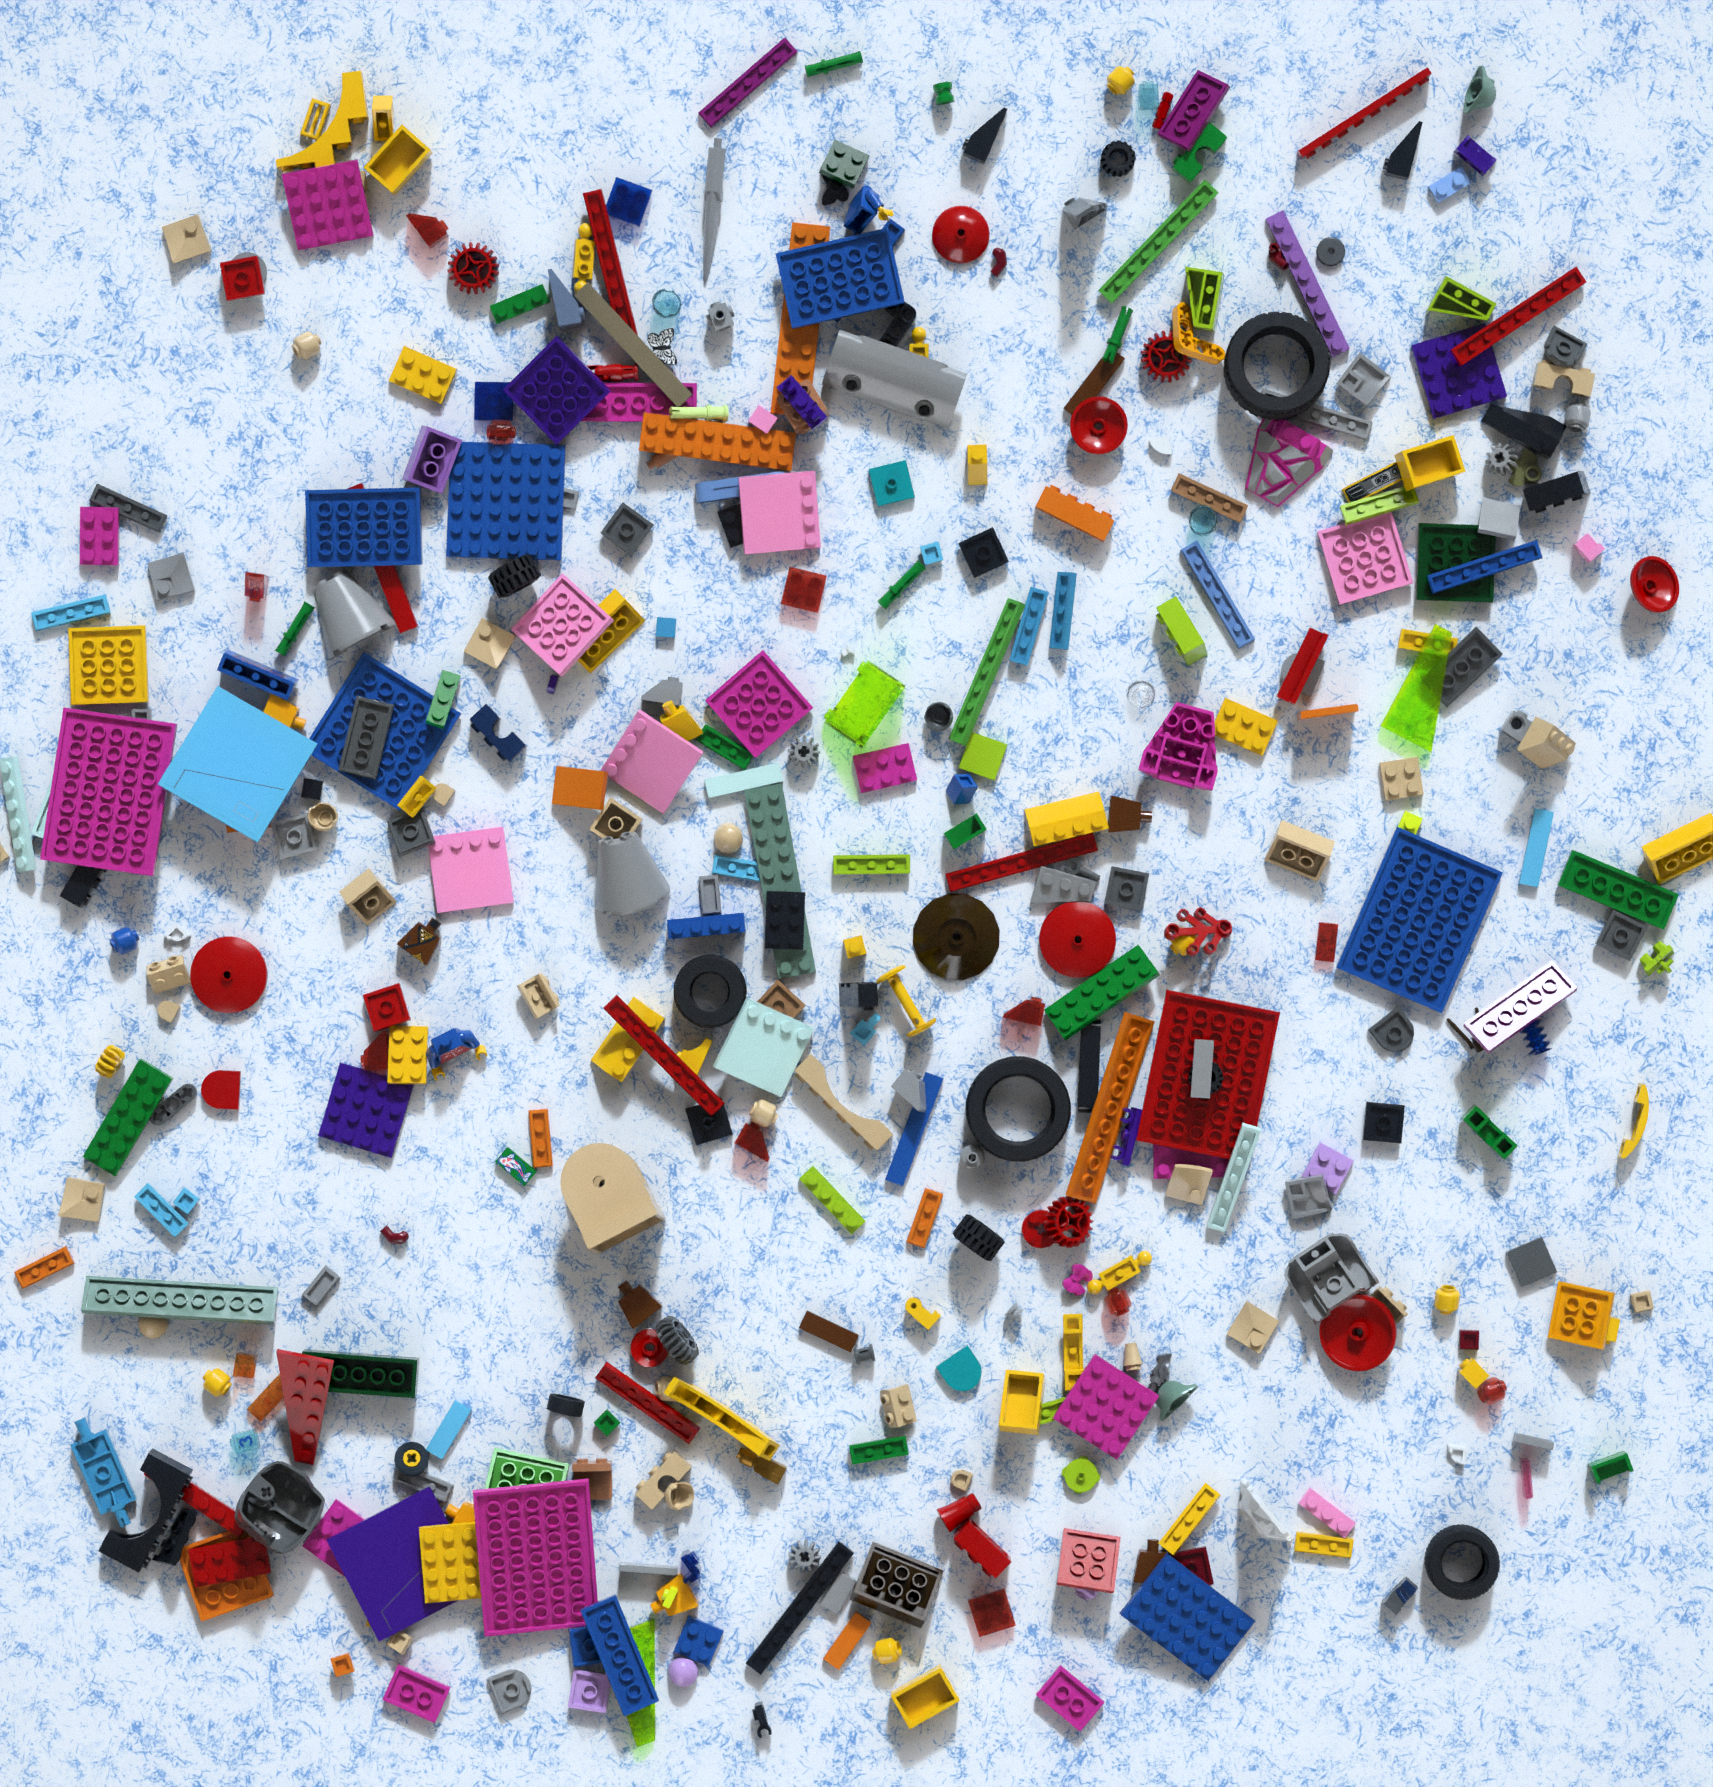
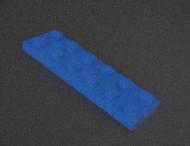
M614 1594L580 1609L623 1716L658 1702V1696L617 1596Z

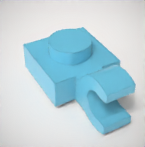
M875 1012L867 1022L862 1019L850 1034L865 1046L877 1032L873 1027L880 1020L881 1016Z

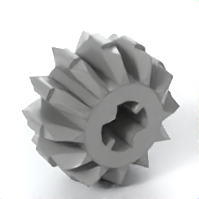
M1498 443L1497 449L1491 446L1493 452H1487L1486 455L1489 458L1485 460V463L1489 465L1488 470L1493 471L1496 476L1499 473L1505 476L1506 471L1512 473L1511 467H1517V464L1514 462L1518 460V456L1514 455L1516 450L1514 448L1510 449L1509 444L1503 447L1501 443ZM1503 457H1504L1505 460H1504L1503 462L1501 461V463H1500V462H1499V459H1500V458L1503 459Z
M806 735L803 736V742H800L799 737H796L797 745L790 742V745L795 747V749H788V753H794L795 755L790 756L789 759L797 758L794 763L795 766L802 761L801 767L805 768V761H807L811 767V758L816 762L818 761V758L814 757L813 754H820V751H814L813 749L817 748L819 744L816 743L811 746L814 738H810L807 743ZM803 746L807 747L806 749L810 751L809 754H806V757H801L802 754L798 753L799 750H802Z
M808 1539L804 1540V1545L798 1540V1548L795 1545L791 1546V1549L795 1552H789L788 1556L795 1558L789 1562L790 1564L796 1563L795 1570L802 1566L801 1571L805 1572V1567L807 1566L808 1570L812 1571L811 1564L816 1567L818 1566V1562L814 1559H821V1555L816 1554L820 1551V1548L812 1549L815 1546V1542L808 1546ZM808 1552L809 1559L806 1560L805 1558V1560H802L800 1553Z

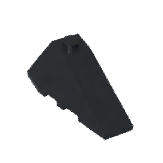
M1492 404L1481 422L1545 459L1551 458L1566 429L1564 424L1550 416Z

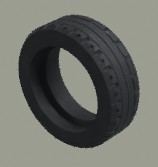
M1268 312V314L1263 313L1249 319L1234 333L1226 350L1223 373L1230 395L1245 411L1248 410L1250 414L1256 417L1260 416L1263 419H1290L1304 413L1319 399L1329 377L1330 354H1328L1329 350L1326 342L1323 341V336L1318 330H1315V327L1310 322L1305 321L1304 318L1298 315H1292V313ZM1283 335L1298 342L1308 356L1309 374L1307 380L1298 391L1289 396H1266L1255 390L1246 378L1244 371L1245 355L1250 346L1264 336Z
M1011 1056L999 1059L986 1066L976 1076L969 1088L966 1098V1118L969 1128L976 1141L987 1152L1000 1159L1024 1162L1042 1157L1059 1144L1069 1126L1071 1102L1068 1090L1059 1075L1048 1065L1037 1059L1025 1056ZM1013 1076H1024L1038 1082L1047 1092L1051 1103V1114L1046 1127L1036 1137L1026 1141L1017 1142L1002 1138L994 1132L986 1117V1100L990 1091L1000 1081Z

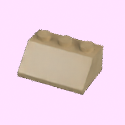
M1535 716L1517 751L1536 766L1544 769L1567 760L1569 755L1573 753L1576 742L1555 725Z
M1281 820L1266 854L1265 861L1318 882L1331 857L1335 841Z

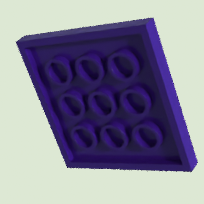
M1485 323L1411 345L1433 419L1507 397L1492 346L1462 366H1459L1450 352L1451 349L1486 327Z
M558 336L503 389L556 445L611 392Z
M340 1062L318 1136L392 1158L414 1084H388V1076Z

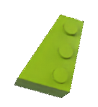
M1185 266L1194 328L1196 330L1215 332L1225 275L1223 272Z
M1445 276L1426 310L1488 321L1497 303Z
M1177 596L1156 607L1158 612L1156 615L1157 620L1161 625H1165L1167 629L1165 632L1169 640L1174 641L1176 645L1174 647L1178 655H1182L1187 666L1208 655L1203 639Z

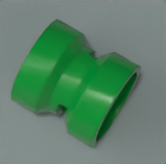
M942 82L933 85V90L937 93L935 98L936 105L955 102L954 95L950 92L952 90V82Z

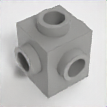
M721 301L711 304L710 309H707L709 314L706 315L710 326L714 325L716 333L734 326L732 317L735 315L731 305L727 307L725 302L721 304ZM723 314V317L718 318L717 315Z

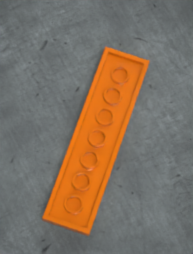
M643 412L638 451L791 471L796 433L771 429L768 433H765L757 427L698 419H670L669 415Z

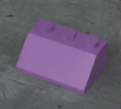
M422 425L402 480L442 494L462 440Z

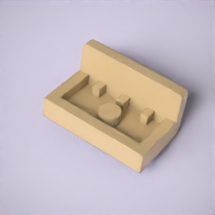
M183 955L171 956L166 960L155 961L146 966L147 977L154 994L191 983Z
M542 973L517 985L535 1019L560 1006L558 996L552 992L548 978Z
M1378 1286L1369 1296L1385 1304L1397 1324L1404 1316L1408 1315L1405 1311L1407 1307L1400 1300L1396 1302L1392 1298L1394 1294L1386 1286L1384 1288Z
M908 1384L880 1390V1401L883 1405L885 1421L889 1428L901 1427L917 1422Z

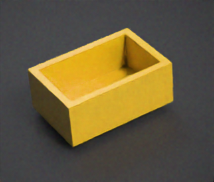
M401 125L364 166V169L395 196L433 153L404 125Z
M1454 435L1416 446L1394 455L1406 491L1466 472Z
M1016 1370L1005 1371L999 1419L1000 1431L1039 1435L1046 1381L1044 1373Z
M941 1664L891 1692V1697L909 1729L960 1701L958 1693Z

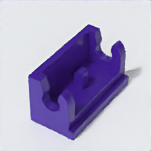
M1469 135L1454 150L1460 158L1482 177L1497 160Z

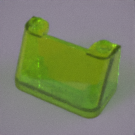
M869 660L866 663L862 661L857 668L859 673L835 708L833 710L829 708L823 717L826 719L824 722L826 725L860 749H863L906 687L905 684Z

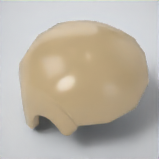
M318 803L309 809L307 818L313 828L323 832L332 829L337 824L338 813L331 804Z
M734 823L719 825L714 833L716 847L722 853L731 854L738 851L743 843L741 829Z
M139 1317V1330L147 1338H160L167 1330V1318Z
M673 1482L665 1491V1502L673 1510L681 1511L682 1508H689L694 1500V1489L692 1485L686 1482Z

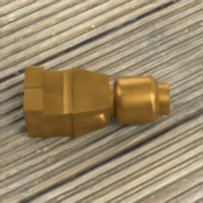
M741 1447L736 1456L741 1464L749 1468L754 1467V1472L777 1485L787 1469V1466L780 1464L772 1458L768 1461L758 1456L749 1448L744 1449Z

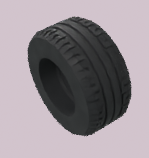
M702 955L690 960L681 968L675 979L673 993L676 1006L684 1018L700 1027L715 1028L731 1022L738 1015L746 999L747 986L742 972L732 961L719 955ZM706 973H714L721 976L728 986L726 1001L716 1009L700 1007L692 995V987L695 980Z

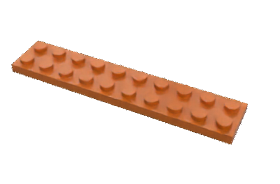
M792 222L789 250L829 241L830 226ZM785 294L770 412L771 414L785 415L777 402V396L781 394L777 389L778 385L791 375L798 383L808 379L813 384L819 323L792 329Z
M1124 1012L1065 1195L1096 1204L1111 1159L1110 1155H1112L1114 1149L1112 1147L1116 1143L1122 1125L1120 1118H1124L1125 1111H1122V1108H1127L1155 1021Z

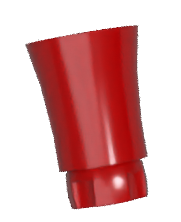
M971 1493L966 1498L964 1496L936 1510L948 1531L951 1532L962 1522L975 1515V1512L981 1510L982 1507L975 1495Z

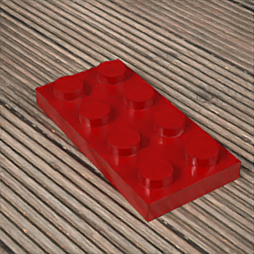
M253 1537L188 1549L195 1588L272 1572L267 1548Z

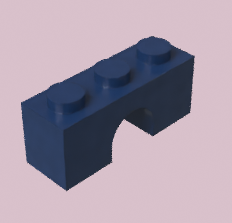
M485 704L469 719L472 722L470 726L477 733L480 731L485 736L483 740L490 747L494 745L499 750L496 754L503 761L507 759L511 762L526 747V744L514 732H511L505 738H498L493 728L500 717L488 704Z

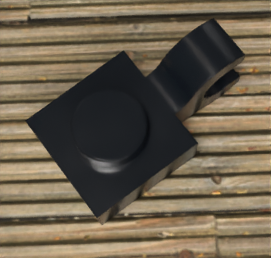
M763 1702L755 1703V1709H752L755 1721L759 1720L760 1724L757 1729V1735L759 1738H762V1729H767L768 1734L771 1735L772 1729L768 1724Z

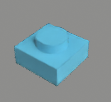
M939 542L920 546L925 565L943 561Z
M184 1187L173 1201V1204L186 1214H189L200 1198Z

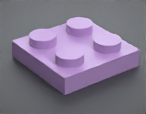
M1319 1142L1301 1176L1309 1177L1323 1174L1327 1190L1336 1194L1354 1160Z
M574 1668L568 1707L606 1713L610 1691V1682L606 1673Z

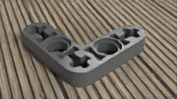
M190 1083L184 1084L161 1104L159 1103L154 1113H161L164 1110L161 1107L164 1105L165 1109L171 1114L168 1116L165 1113L161 1117L162 1121H155L156 1115L153 1113L150 1118L151 1123L154 1125L166 1123L197 1096L196 1086ZM185 1087L187 1089L192 1088V1096L190 1097L188 1095L184 1097L183 1100L185 1101V1103L183 1104L182 1100L178 1096H176V1094L179 1093V1095L182 1096L185 1093ZM171 1099H176L179 1103L176 1110H172L168 1106V1102Z

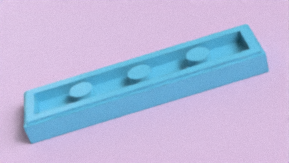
M105 594L31 612L35 631H41L110 614L111 611L107 595Z
M1534 808L1519 884L1538 887L1554 812Z

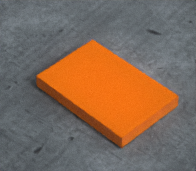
M1357 704L1306 710L1298 712L1297 718L1298 720L1355 713L1359 709Z
M556 766L552 804L603 810L608 772Z

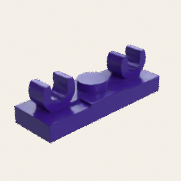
M792 375L777 386V389L813 431L828 419Z
M1131 1107V1109L1122 1108V1111L1128 1113L1126 1119L1120 1118L1121 1122L1127 1123L1120 1136L1122 1145H1113L1112 1148L1118 1149L1119 1153L1117 1156L1110 1155L1111 1159L1127 1166L1130 1165L1142 1113L1141 1109Z

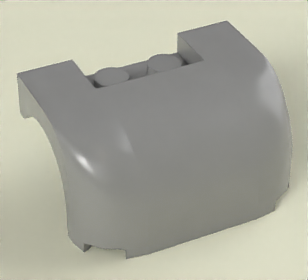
M1331 1233L1293 1257L1289 1261L1284 1274L1286 1281L1314 1324L1331 1315L1330 1311L1362 1291L1364 1293L1379 1283L1351 1237L1342 1233Z

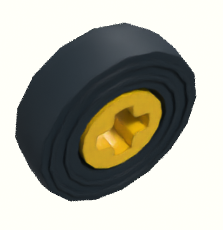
M417 1442L402 1444L397 1449L394 1458L398 1471L405 1476L412 1477L424 1472L429 1461L427 1450ZM408 1455H410V1456L415 1455V1456H416V1457H415V1461H416V1462H415V1463H414V1462L408 1463V1462H407V1461H408V1457H407V1456H408Z

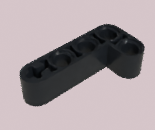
M906 302L905 304L897 305L894 309L884 308L894 319L879 341L888 342L895 347L899 345L916 319V310ZM905 310H909L913 313V317L906 320L903 318L902 313ZM894 326L902 328L900 335L892 334L891 330Z

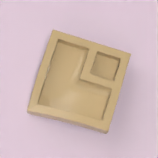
M199 214L162 227L173 264L212 251Z
M481 618L464 652L498 669L516 636Z
M1175 1164L1165 1196L1202 1206L1213 1169L1195 1165Z
M67 1177L58 1216L99 1222L106 1184Z
M1246 1301L1227 1335L1260 1354L1279 1321Z

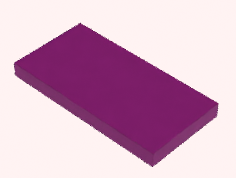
M1197 70L1157 135L1190 152L1227 94L1230 86Z

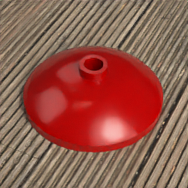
M968 206L948 208L938 216L932 230V240L937 252L944 259L958 264L969 263L980 257L987 248L990 237L989 227L983 215ZM958 230H964L965 234L959 236L957 232Z
M1098 396L1084 400L1076 407L1071 416L1070 431L1073 440L1081 449L1091 454H1106L1115 450L1121 445L1127 434L1128 422L1124 410L1117 402L1107 397ZM1095 424H1101L1102 429L1096 430Z
M1647 556L1637 561L1633 566L1630 575V585L1637 602L1646 610L1654 613H1661L1671 609L1679 596V581L1671 565L1660 557Z

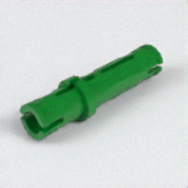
M858 51L826 61L822 59L821 62L805 65L804 67L809 78L822 73L826 75L829 71L863 63L861 52Z
M1126 306L1121 307L1119 317L1111 337L1107 340L1108 345L1102 357V360L1107 362L1109 357L1108 363L1111 364L1114 362L1117 350L1121 348V340L1133 313L1131 308H1128L1126 313Z
M917 560L893 586L890 585L888 587L889 590L877 602L886 610L926 570L924 565Z
M304 601L287 632L283 633L284 637L275 649L276 652L286 657L292 644L296 643L298 634L315 607Z

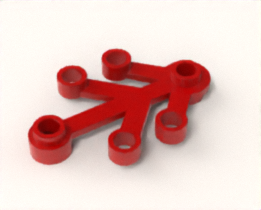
M1201 907L1195 910L1193 916L1186 909H1180L1176 914L1180 922L1187 921L1194 927L1180 928L1177 924L1171 923L1164 929L1165 938L1172 941L1176 940L1179 936L1198 935L1194 942L1186 948L1189 956H1195L1199 952V947L1208 934L1215 935L1211 942H1208L1203 947V951L1207 955H1212L1216 951V946L1221 938H1228L1232 933V925L1229 921H1217ZM1201 920H1205V921H1206L1207 923H1209L1211 926H1206V925H1204L1203 923H1201L1200 921H1201Z

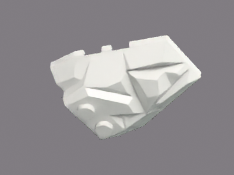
M1243 1477L1240 1481L1242 1498L1238 1505L1241 1509L1239 1514L1245 1521L1249 1520L1252 1523L1251 1529L1257 1536L1262 1535L1264 1539L1287 1542L1294 1540L1247 1479Z

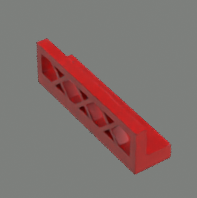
M1311 627L1309 628L1276 697L1292 705L1296 704L1329 636L1328 634L1321 633Z

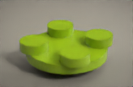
M1084 1455L1071 1461L1062 1469V1475L1065 1478L1066 1484L1076 1494L1089 1491L1100 1480V1475L1095 1465Z

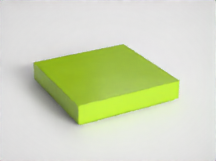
M972 732L959 768L995 781L1007 744Z

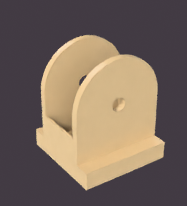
M605 1143L589 1144L575 1151L566 1161L561 1173V1191L582 1233V1238L588 1250L600 1254L666 1219L639 1166L621 1149ZM605 1180L604 1185L600 1187L601 1181Z

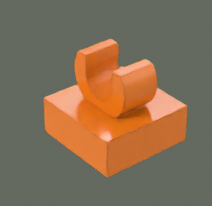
M349 1652L330 1659L336 1677L355 1671Z

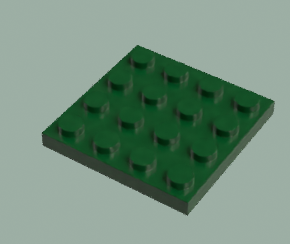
M1418 523L1416 600L1493 603L1494 574L1435 594L1431 592L1427 575L1495 554L1496 536L1478 533V525Z

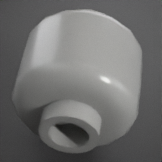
M1580 402L1570 405L1566 408L1565 426L1572 432H1582L1589 426L1591 411L1585 407V404Z
M975 1144L965 1146L960 1152L962 1165L970 1170L980 1168L985 1160L983 1150Z

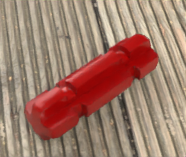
M1169 92L1163 93L1162 101L1155 116L1156 119H1154L1152 124L1153 128L1160 130L1164 124L1163 120L1167 116L1173 94Z

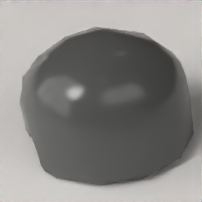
M935 702L928 706L924 715L927 727L935 732L944 731L950 727L953 722V712L950 706L943 702Z

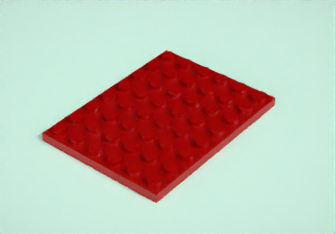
M1166 989L1136 1141L1230 1159L1242 1123L1257 1127L1280 1012ZM1194 1039L1214 1040L1213 1062L1223 1072L1222 1086L1217 1092L1210 1095V1099L1190 1097L1191 1086L1188 1081V1072L1193 1065Z

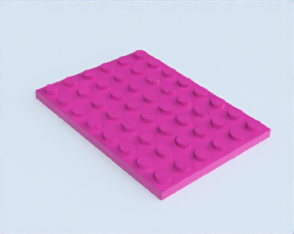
M63 707L40 860L154 876L167 790L160 787L158 782L172 761L178 724Z
M589 1479L473 1490L484 1636L586 1626L580 1609L598 1602Z

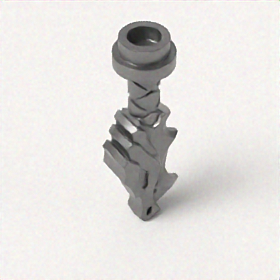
M1170 1353L1157 1355L1159 1359L1158 1364L1151 1370L1152 1378L1150 1381L1152 1384L1149 1389L1155 1393L1158 1386L1161 1387L1170 1375L1169 1359L1172 1356Z

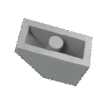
M668 677V680H662L643 694L641 700L663 704L667 701H673L674 705L680 706L683 683L679 682V678Z
M904 1069L891 1087L916 1110L925 1112V1082L920 1079L922 1076L916 1070Z

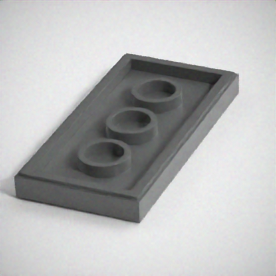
M1476 626L1420 680L1448 707L1503 654Z
M356 696L339 771L377 779L394 709L393 704Z

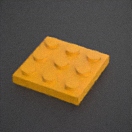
M1558 1281L1548 1338L1604 1350L1615 1293Z

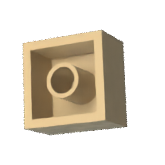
M610 797L589 830L601 838L612 836L613 839H618L624 832H635L643 819Z

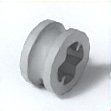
M1015 1303L1005 1313V1316H1009L1012 1322L1023 1309L1018 1308V1304Z

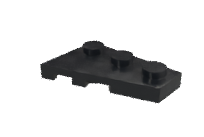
M187 1508L181 1509L171 1526L172 1533L167 1539L162 1541L161 1546L163 1548L159 1555H154L153 1561L176 1566L181 1558L182 1549L188 1541L190 1529L195 1524L196 1511Z

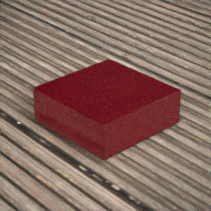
M1459 1330V1349L1479 1350V1330Z

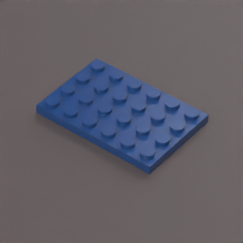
M888 228L775 253L792 329L905 304Z
M420 487L305 490L307 567L423 565Z
M1168 1553L1165 1554L1119 1613L1207 1681L1210 1680L1255 1623L1252 1617Z

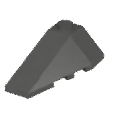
M1079 197L1076 200L1071 198L1065 202V207L1062 211L1073 228L1077 229L1107 210L1108 206L1103 202Z

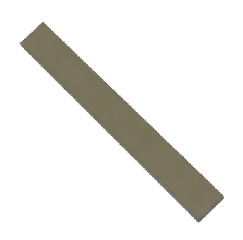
M588 282L574 295L677 407H681L693 395Z

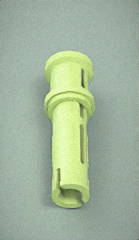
M706 405L705 407L671 406L669 408V414H672L669 415L670 419H705V421L722 420L727 422L729 415L727 405H722V407H712V405Z

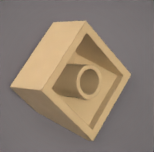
M369 868L339 891L347 905L366 925H369L397 902Z

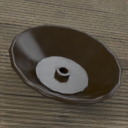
M949 893L933 899L920 911L913 926V946L919 961L930 973L946 980H966L979 975L993 962L999 948L1000 929L994 913L981 900L968 894ZM955 933H958L960 935V939L958 941H955L953 939V935Z

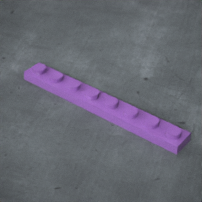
M1284 210L1266 218L1265 220L1281 249L1284 259L1289 263L1290 272L1315 324L1327 344L1331 357L1349 350V345Z

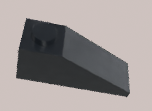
M1007 108L1001 109L975 131L969 140L965 139L962 150H965L963 156L985 164L1007 113Z
M1419 121L1390 154L1389 158H1385L1382 168L1385 170L1384 175L1408 180L1423 122Z

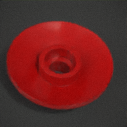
M644 1329L638 1332L631 1342V1354L634 1360L644 1367L658 1366L668 1355L667 1350L657 1337L655 1329ZM648 1344L654 1346L652 1351L647 1350L646 1346Z

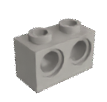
M1517 710V712L1511 711L1499 731L1516 742L1521 743L1532 721L1528 720V715L1520 710ZM1513 719L1520 721V727L1517 730L1511 726Z

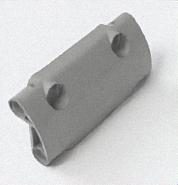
M839 330L822 385L949 429L967 373L863 335L857 336ZM850 381L857 384V388L853 391L846 388V384ZM923 406L928 407L930 411L926 416H922L919 413V409Z

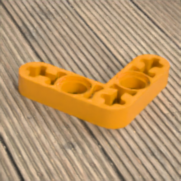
M1184 302L1175 306L1172 310L1175 349L1183 355L1214 365L1219 364L1225 358L1223 348L1193 337L1190 306ZM1180 325L1186 329V332L1180 328ZM1197 346L1202 349L1203 353L1198 351Z

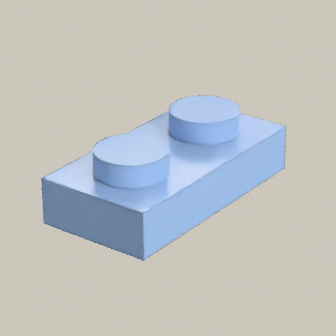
M1461 166L1428 188L1437 203H1440L1472 182Z

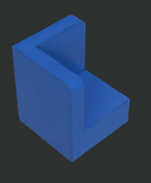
M955 774L946 789V793L953 804H968L978 786L970 774Z

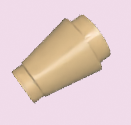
M1137 1343L1125 1344L1124 1367H1126V1371L1141 1370L1143 1363Z

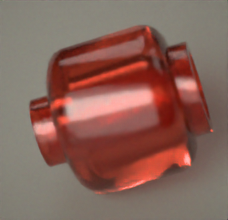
M493 420L487 425V439L494 445H508L512 438L516 436L515 426H512L509 420Z
M1116 1287L1107 1291L1108 1295L1104 1298V1302L1111 1315L1118 1317L1130 1311L1129 1308L1132 1306L1126 1290H1119Z
M1491 1377L1479 1385L1477 1394L1482 1403L1493 1405L1505 1398L1507 1387L1503 1380Z

